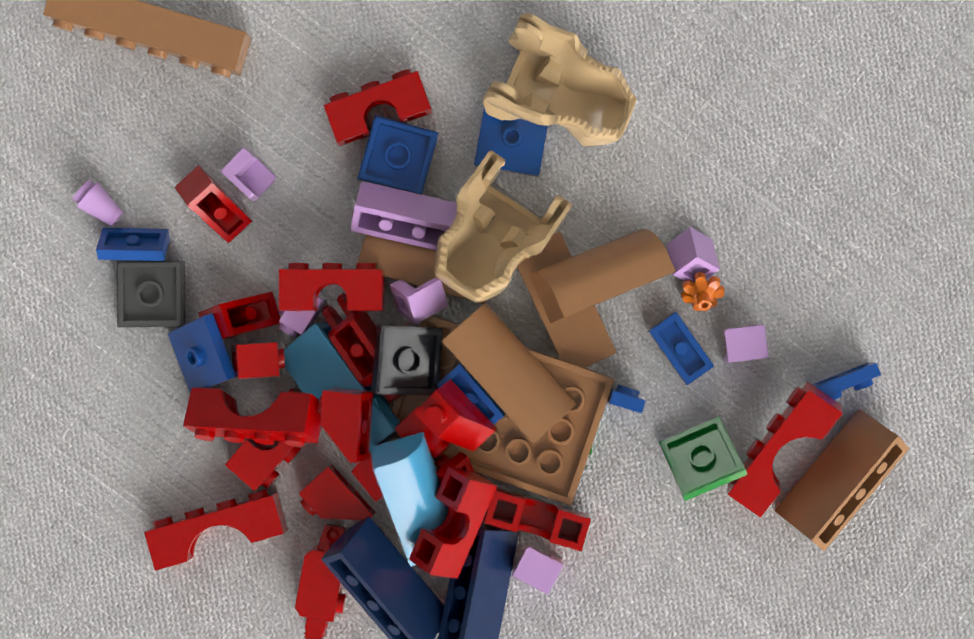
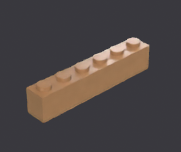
M47 0L43 12L44 16L53 21L52 26L67 32H72L73 27L85 31L84 36L98 41H103L104 37L116 40L115 45L135 51L136 46L148 49V55L166 60L167 56L170 55L180 58L179 64L190 68L198 69L199 64L211 67L210 72L224 78H230L231 74L241 76L251 42V37L244 31L138 0Z

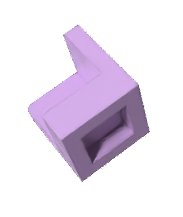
M244 147L221 170L236 187L254 202L276 180V176Z
M692 227L686 229L667 244V251L676 271L672 274L683 281L689 280L695 283L694 275L696 273L704 272L707 279L720 270L713 240Z
M434 278L417 288H413L402 279L390 285L398 313L415 325L448 307L442 281L438 278Z
M752 325L724 330L726 355H723L724 362L730 363L768 358L765 325Z
M528 546L518 565L514 566L512 576L549 594L563 567V561L552 554L547 556Z

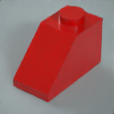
M199 165L174 187L186 205L228 244L252 222L250 217Z
M273 291L221 303L198 312L199 318L213 313L223 340L280 324L279 320L281 319Z
M277 342L231 345L232 366L236 374L235 379L280 376L279 369L285 368L284 350L278 349Z
M451 379L437 389L414 412L438 438L473 452L497 430L491 421Z
M343 388L322 390L317 407L318 414L321 415L320 425L350 463H358L369 459L373 404L372 391Z
M333 464L329 465L298 493L303 498L300 503L310 515L314 516L317 514L322 519L363 520L367 517L372 518L376 513Z

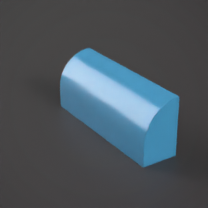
M327 322L315 323L284 349L285 368L303 393H312L319 399L322 395V390L332 388L372 391V386L364 387L357 381L329 339L328 332L332 329ZM374 393L370 447L387 443L398 434L395 428L401 423L382 395Z
M423 432L370 447L373 470L410 567L416 565L409 560V557L421 529L433 530L438 528L445 521L449 511V507L435 498L441 483Z

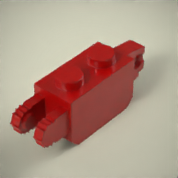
M343 292L338 296L337 302L347 316L345 320L341 318L333 306L327 305L321 312L332 329L328 332L329 339L357 381L364 387L372 386L377 327L367 312L347 310V296ZM384 394L389 402L396 401L402 396Z
M326 524L319 544L310 549L304 556L295 609L300 616L307 617L306 632H304V638L323 639L327 632L328 623L335 620L337 613L343 614L347 594L341 593V582L321 560L334 542L346 532V527L340 525Z

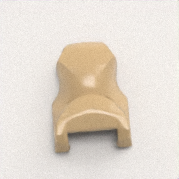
M531 13L521 14L515 27V33H511L508 40L509 44L519 50L520 53L507 83L493 81L485 93L482 101L486 113L499 120L523 119L538 125L558 124L567 129L583 147L606 145L618 141L625 132L636 104V97L623 77L621 70L617 67L604 65L588 56V50L582 45L575 33L551 26Z
M492 150L486 154L476 171L457 195L455 220L451 227L439 237L435 254V276L473 302H482L500 294L509 284L518 264L526 258L542 252L573 206L572 203L558 194L554 197L543 218L540 219L493 188L491 185L500 173L501 167L505 165L506 159L497 155Z

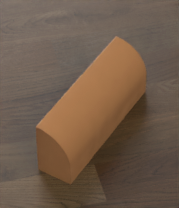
M641 229L530 273V276L550 323H553L676 271L664 244L658 236L650 230Z
M561 232L553 234L541 253L526 258L518 264L517 268L559 358L586 368L617 353L595 305L550 323L530 276V273L572 257Z
M371 235L365 236L358 263H376V269H382L385 277L395 280L402 279L406 283L421 286L437 278L434 271L436 250ZM442 282L445 294L472 301ZM487 300L482 301V302H476V303H480V304H483V305H484Z
M487 303L476 310L442 340L445 346L533 444L576 405L574 400Z
M858 409L774 511L820 549L825 551L909 450V447L897 434Z

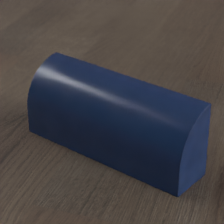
M370 517L359 521L342 534L321 558L323 563L388 639H434L439 633L444 605L415 570L410 567L409 563Z
M480 525L458 579H449L438 639H499L519 531L516 533L492 525Z

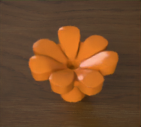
M698 272L694 275L695 283L687 280L682 284L684 290L681 293L682 300L685 303H692V308L695 311H707L717 305V298L724 297L725 288L720 285V278L717 276H712L707 281L705 273Z

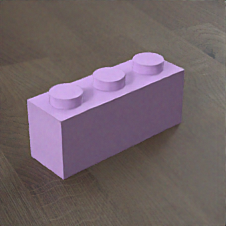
M362 181L354 206L350 231L436 250L439 237L451 227L455 220L457 203Z

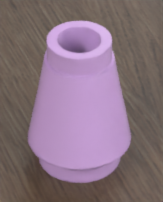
M90 179L83 184L72 198L78 204L77 208L107 223L110 227L124 213L99 182L95 184Z

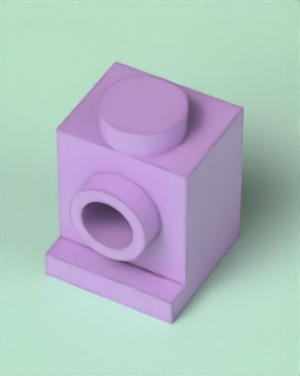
M318 297L317 311L279 310V314L282 317L279 320L280 325L278 328L295 338L298 333H305L312 327L325 300Z

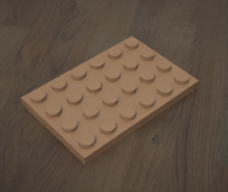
M434 315L420 323L421 327L443 328L442 340L460 325ZM443 342L439 382L461 363ZM527 348L574 400L576 405L534 444L506 414L494 424L497 430L474 452L450 443V446L436 458L439 459L442 455H446L452 459L459 452H462L469 457L474 472L571 506L615 378ZM402 395L395 401L392 411L402 422L431 395ZM397 434L389 441L397 440L402 437L399 434Z

